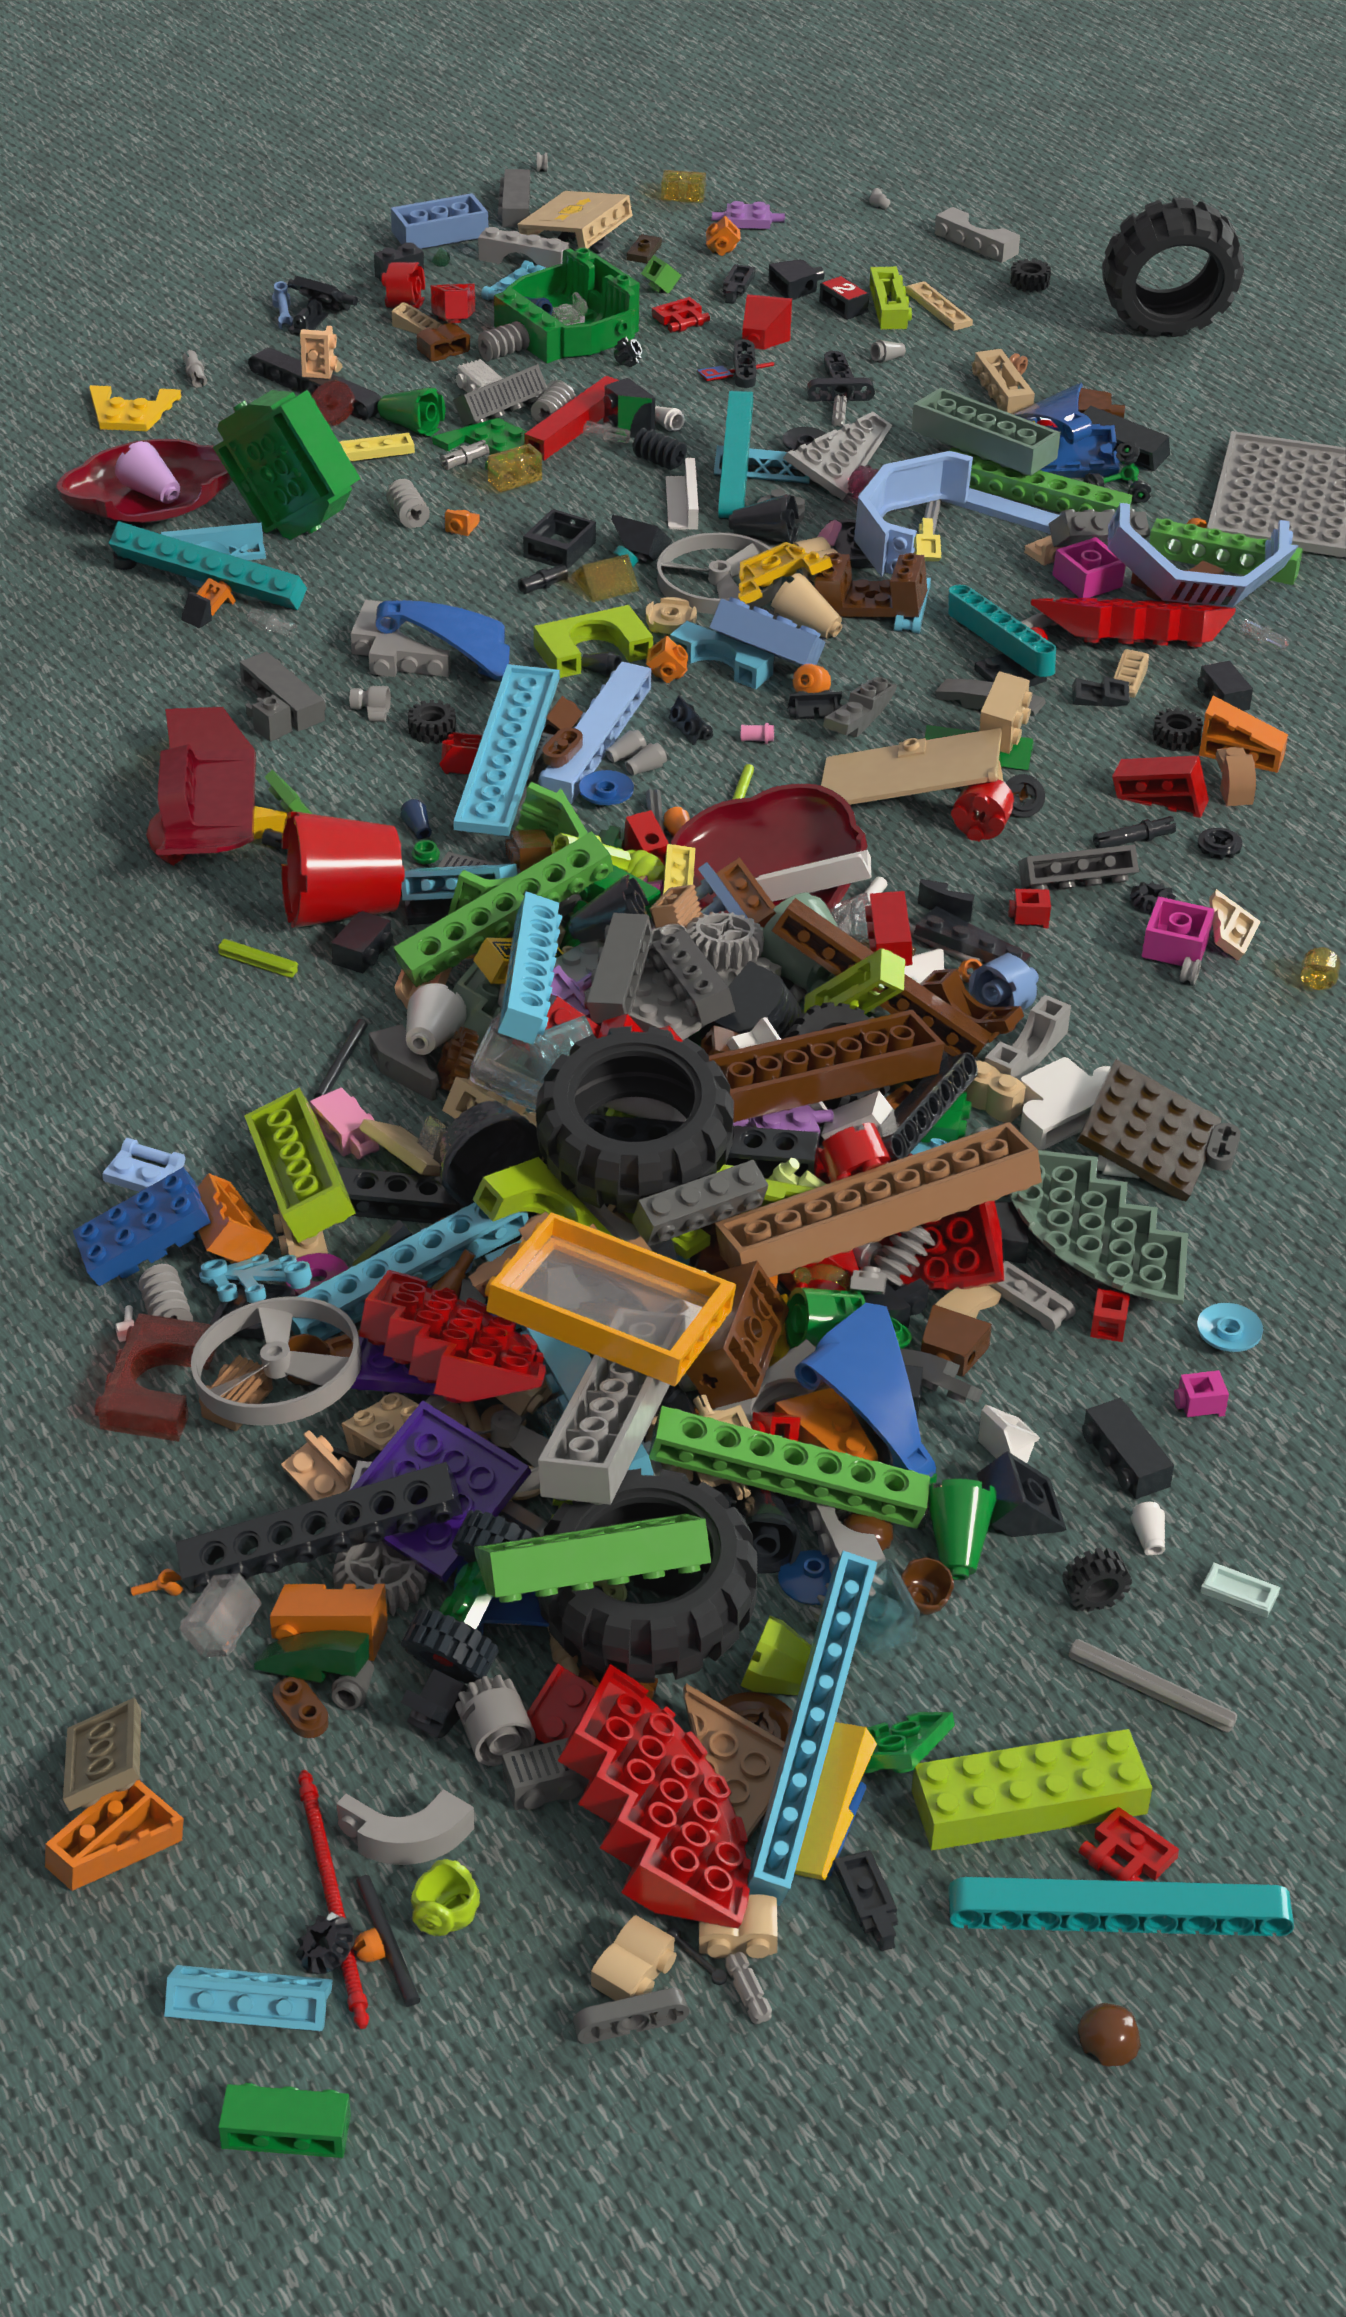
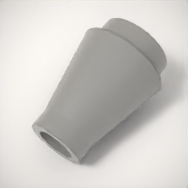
M877 340L870 348L872 359L881 363L897 357H903L906 353L903 343Z
M629 730L613 745L605 749L607 758L612 763L633 757L647 744L640 731Z
M649 743L631 759L625 761L627 771L634 776L638 773L661 768L663 763L667 762V756L659 743Z

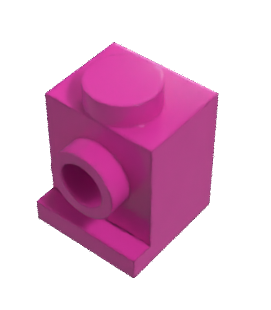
M1219 1370L1183 1374L1180 1376L1179 1388L1174 1391V1401L1177 1409L1184 1408L1187 1417L1218 1414V1417L1225 1416L1229 1393Z

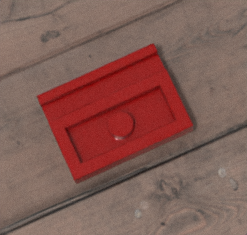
M557 1664L527 1712L536 1738L543 1743L569 1738L596 1687Z

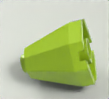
M770 1615L740 1686L753 1692L798 1695L812 1646L784 1621Z

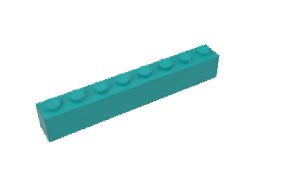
M119 521L109 541L111 548L122 558H128L135 562L204 583L208 578L218 583L223 581L234 592L294 610L299 609L307 587L298 575Z

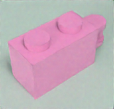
M342 1087L310 1101V1106L315 1113L324 1137L343 1157L352 1153L357 1159H361L365 1155L379 1151V1144L359 1128L363 1119L375 1121L371 1114H366L359 1106L357 1100L353 1096L350 1097Z

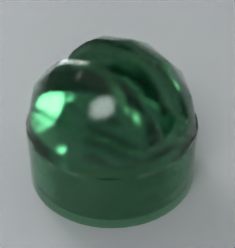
M441 247L431 262L436 266L445 267L450 262V255Z

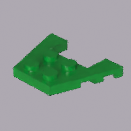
M495 418L432 437V442L434 445L450 451L464 442L474 444L480 440H485L489 447V453L494 455L493 458L485 462V469L503 476L508 466L511 467L513 465L514 459L525 451L524 434L527 431L503 419Z

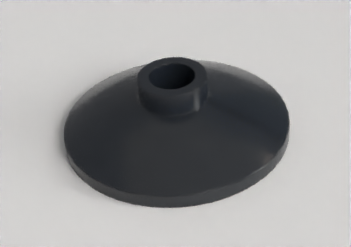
M797 427L788 430L783 435V444L789 450L795 451L801 445H808L814 439L827 433L813 427Z

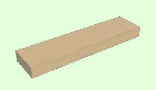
M925 281L906 286V293L953 331L972 326L973 320Z

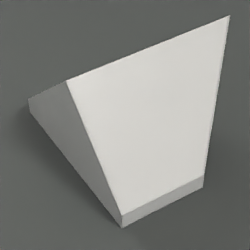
M985 1405L981 1412L978 1442L996 1459L1006 1451H1009L1027 1463L1034 1443L1040 1437L1018 1417Z

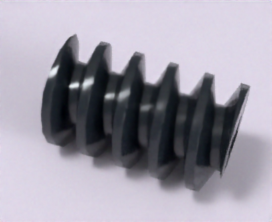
M642 428L634 439L633 451L640 458L642 457L647 461L650 460L652 463L665 467L668 470H673L679 467L685 460L687 445L684 442L679 443L677 439L657 433L653 429L647 431L646 428Z

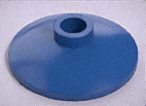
M611 770L592 772L583 777L579 783V792L582 797L589 802L599 805L622 803L629 799L634 791V784L628 776Z
M819 1550L801 1551L795 1562L791 1565L789 1562L780 1567L778 1580L782 1590L790 1598L800 1603L821 1605L817 1596L819 1594L826 1596L827 1593L825 1585L830 1582L831 1578L829 1558L827 1555H822Z

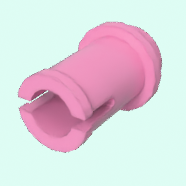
M765 723V725H741V742L765 741V744H768V741H774V725H769V723Z

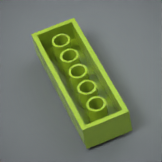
M300 1087L244 1115L280 1212L298 1243L307 1238H312L319 1232L334 1224L342 1223L348 1217L356 1214L315 1113Z
M1129 1729L918 1763L913 1770L911 1791L932 1851L1103 1822L1117 1807L1122 1808L1132 1816L1148 1814L1152 1785Z

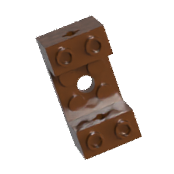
M840 553L825 554L830 557L833 567L817 573L815 588L840 616L896 617V615H901L904 617H919L928 591L924 555H916L914 553L899 555L891 580L868 581L860 579L852 581L850 555Z
M757 1260L712 1274L736 1284L732 1310L722 1323L721 1328L715 1332L686 1371L700 1396H707L712 1409L758 1396L789 1312V1307Z

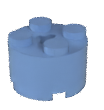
M1006 953L972 972L969 979L970 995L974 994L976 1000L983 1005L989 1007L1021 1006L1023 1011L1029 1008L1035 1001L1037 995L1036 983L1039 977L1034 968L1029 967L1017 956Z

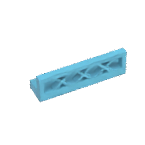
M717 445L714 475H721L722 473L720 463L723 462L724 446ZM749 448L748 465L760 467L754 472H747V478L810 483V478L807 475L805 477L794 476L790 469L797 468L783 459L787 452ZM766 467H779L784 469L780 471L778 474H771L766 469Z
M261 523L161 532L162 535L195 545L204 541H216L223 544L230 552H233L232 556L245 560L266 559ZM259 548L258 552H247L248 549Z
M177 1965L167 1977L164 2017L322 2031L325 2025L326 2001L332 1990L333 1979Z

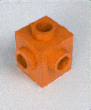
M726 216L717 223H712L707 228L706 245L713 253L717 252L720 256H723L726 252L730 253L740 241V230Z
M667 635L648 649L646 665L651 668L652 673L657 678L670 683L675 678L679 679L686 673L688 654L681 645H677Z

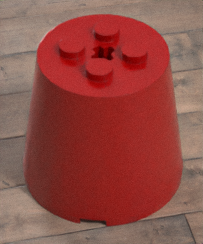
M288 812L284 822L281 845L282 849H287V864H281V882L284 909L288 923L291 922L292 928L353 919L358 912L362 911L377 915L397 910L400 902L402 882L405 879V870L402 865L401 842L394 826L302 812Z

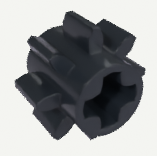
M627 337L619 340L618 344L614 346L616 349L614 350L616 361L620 365L628 364L629 367L639 363L638 360L642 358L640 356L642 348L639 342L635 339L628 341Z

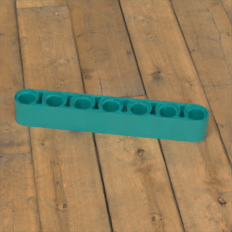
M729 391L719 494V518H729L735 509L742 508L745 505L753 413L752 391Z
M954 585L949 588L948 614L1032 674L1040 677H1048L1055 674L1056 646L969 586Z

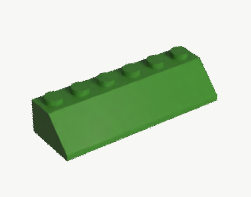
M689 1514L474 1547L487 1594L495 1598L499 1597L500 1602L518 1601L522 1599L521 1593L534 1591L537 1597L558 1594L557 1588L571 1586L572 1591L594 1588L593 1582L607 1580L608 1585L624 1584L630 1582L629 1576L643 1574V1579L660 1578L665 1576L664 1570L678 1568V1573H692L700 1571L701 1564L711 1563L706 1519Z

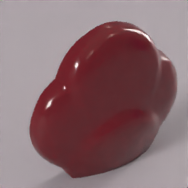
M150 439L141 441L148 442L157 450L180 485V493L175 501L168 504L162 503L122 485L116 477L115 465L122 452L126 454L130 450L129 446L139 441L121 444L91 456L83 465L66 472L59 479L56 486L61 499L73 509L96 514L115 521L146 523L172 519L200 508L229 486L233 480L212 445H199L180 439Z
M816 784L781 785L762 791L751 798H738L720 802L706 808L687 821L678 830L671 842L672 845L696 848L693 885L696 886L695 889L702 884L700 881L704 879L698 868L706 862L717 873L740 857L754 878H757L759 875L867 849L865 833L856 825L855 815L850 804L835 791ZM851 883L809 894L819 897L832 914L843 899ZM715 892L712 895L708 893L698 901L700 902L699 907L702 908L701 910L714 901L713 898L717 896ZM787 898L773 901V904L777 906Z

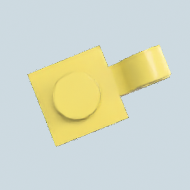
M922 518V524H919V534H916L914 537V554L924 555L925 561H940V535H933L932 518Z

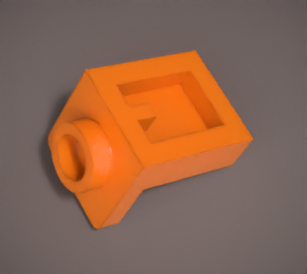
M447 509L445 512L446 532L469 536L480 522L479 514L470 513L467 510L454 511Z
M210 578L196 593L210 600L212 616L224 601L231 604L236 602L231 594L232 589L223 581L218 583Z

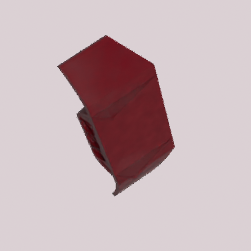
M224 707L165 709L169 749L162 750L160 753L158 804L165 831L163 844L156 850V855L219 853L240 848L254 841L256 752L254 747L245 738Z

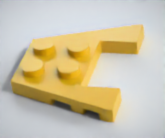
M90 385L89 387L99 428L107 430L148 431L161 418V414L172 407V403L175 400L179 401L181 399V390L159 389L156 401H147L145 398L124 400L122 397H113L110 399L112 394L111 386Z
M788 542L782 543L740 562L739 577L741 583H739L738 587L740 591L738 598L745 602V604L763 598L759 586L766 587L771 585L777 578L792 576L802 567H805L811 575H815L833 567L831 559L827 555L821 558L818 552L815 551L806 553L803 547Z

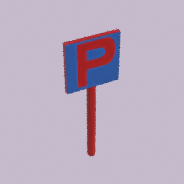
M774 362L757 364L756 369L774 366L775 364ZM722 365L700 369L697 372L706 381L733 377L734 369L727 370Z

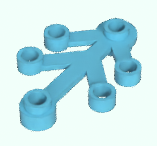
M260 1254L231 1265H227L223 1259L207 1261L201 1265L199 1277L201 1282L217 1287L219 1301L229 1302L238 1298L236 1284L229 1283L228 1280H239L245 1288L247 1302L254 1303L266 1298L264 1285L258 1284L257 1281H287L288 1284H291V1288L302 1289L310 1285L312 1273L310 1264L305 1261L297 1262L294 1255L282 1256L277 1260L269 1262L268 1255Z

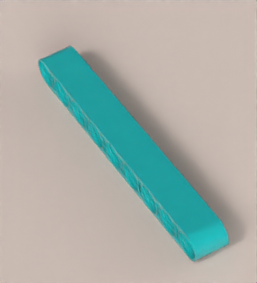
M960 1877L954 1879L948 1886L950 1922L957 1928H964V1925L975 1929H1003V1926H1006V1929L1041 1930V1927H1045V1930L1080 1931V1928H1083L1084 1931L1118 1932V1929H1122V1932L1157 1933V1930H1161V1933L1196 1934L1195 1931H1199V1934L1234 1935V1932H1238V1935L1273 1936V1933H1276L1277 1936H1286L1294 1929L1290 1892L1287 1888L1279 1885Z

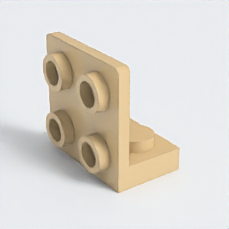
M394 1392L384 1396L381 1401L369 1408L355 1413L352 1418L342 1423L349 1452L365 1458L377 1450L382 1451L419 1404Z

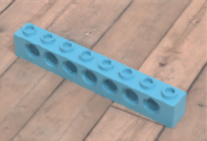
M526 891L515 920L498 1033L533 1045L537 1034L543 1035L548 1023V1017L546 1016L551 1003L548 1001L553 988L550 986L554 978L555 954L560 929L558 928L562 915L558 914V902Z
M474 1202L296 1297L313 1298L330 1303L344 1311L355 1324L362 1320L366 1298L388 1270L426 1280L428 1285L441 1278L452 1266H455L464 1249L476 1255L475 1260L520 1236L521 1233L518 1229L525 1226L529 1220L528 1212H518L493 1222ZM292 1318L291 1330L295 1335H314L324 1341L342 1331L334 1325L320 1320Z

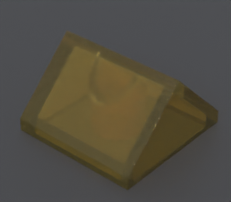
M628 554L582 565L572 574V578L592 602L639 591Z

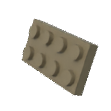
M135 1697L67 1728L63 1801L69 1811L79 1807H90L97 1803L101 1797L113 1791L121 1792L127 1790L137 1780H140L141 1708Z

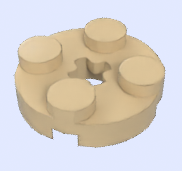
M665 597L661 598L660 603L654 605L653 601L646 607V623L649 626V630L655 633L671 634L686 621L695 624L697 621L695 606L691 608L689 601L685 599Z

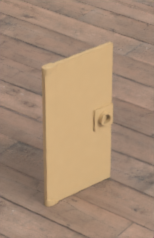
M1001 728L930 740H926V738H910L895 746L829 756L826 758L821 786L835 791L851 805L985 782H996L998 778L997 772L1002 731Z

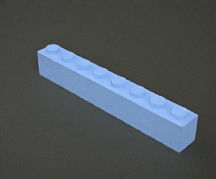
M621 662L618 668L611 672L606 685H602L598 696L592 699L589 709L586 713L583 712L576 727H573L580 730L583 734L582 748L562 767L554 768L548 765L546 770H542L538 780L540 786L556 793L561 788L570 804L574 802L580 793L579 783L582 778L595 771L606 755L605 749L613 745L650 691L651 668Z

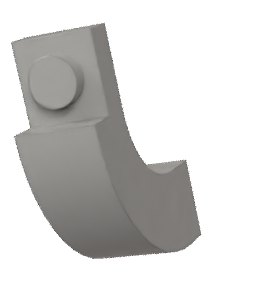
M444 1789L426 1808L416 1814L405 1817H391L380 1814L348 1794H345L337 1802L338 1825L347 1836L351 1838L357 1836L358 1853L366 1858L386 1864L409 1865L436 1859L457 1847L474 1829V1807Z

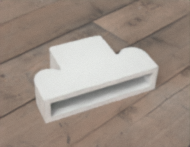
M1063 1057L1023 1076L1021 1082L1026 1088L1020 1126L1021 1134L1038 1150H1044L1081 1132L1110 1066L1099 1067L1094 1070L1093 1076H1089L1069 1058Z

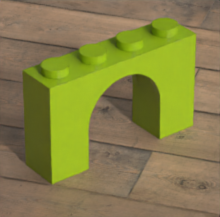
M630 605L533 626L534 648L550 669L560 670V678L581 674V652L576 646L580 642L602 640L612 643L619 648L628 662L647 659L648 649L653 646L652 634Z
M539 1157L483 1177L473 1198V1201L493 1222L523 1211L539 1214L544 1212L550 1214L552 1212L588 1227L594 1224L599 1231L613 1236L570 1190L567 1191Z

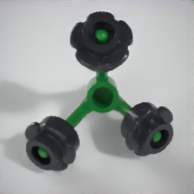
M1134 442L1122 443L1116 449L1117 460L1127 465L1122 468L1121 473L1102 478L1098 473H1087L1084 476L1083 482L1104 487V483L1121 478L1127 481L1131 480L1133 483L1129 487L1128 494L1132 495V503L1147 502L1151 497L1150 485L1144 481H1138L1139 469L1133 463L1138 459L1140 450Z

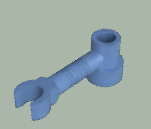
M279 281L274 284L272 303L274 307L279 308L278 326L282 329V324L285 323L291 327L293 325V318L289 315L288 311L291 303L287 283Z

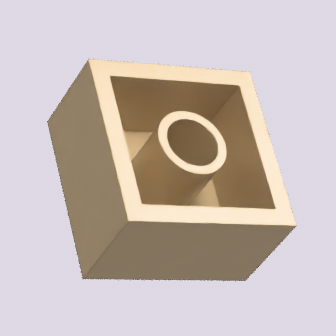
M999 671L981 710L980 731L1001 728L1000 751L1009 754L1013 744L1018 745L1022 735V729L1020 728L1022 724L1026 725L1028 723L1031 709L1028 707L1032 699V692H1029L1030 680Z

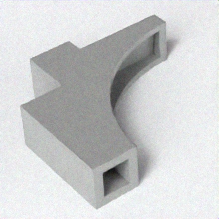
M365 600L351 631L352 654L369 656L370 674L395 677L397 671L449 677L451 672L449 650L437 649L418 643L405 636L398 629L393 633H382L376 627L377 606L382 602Z

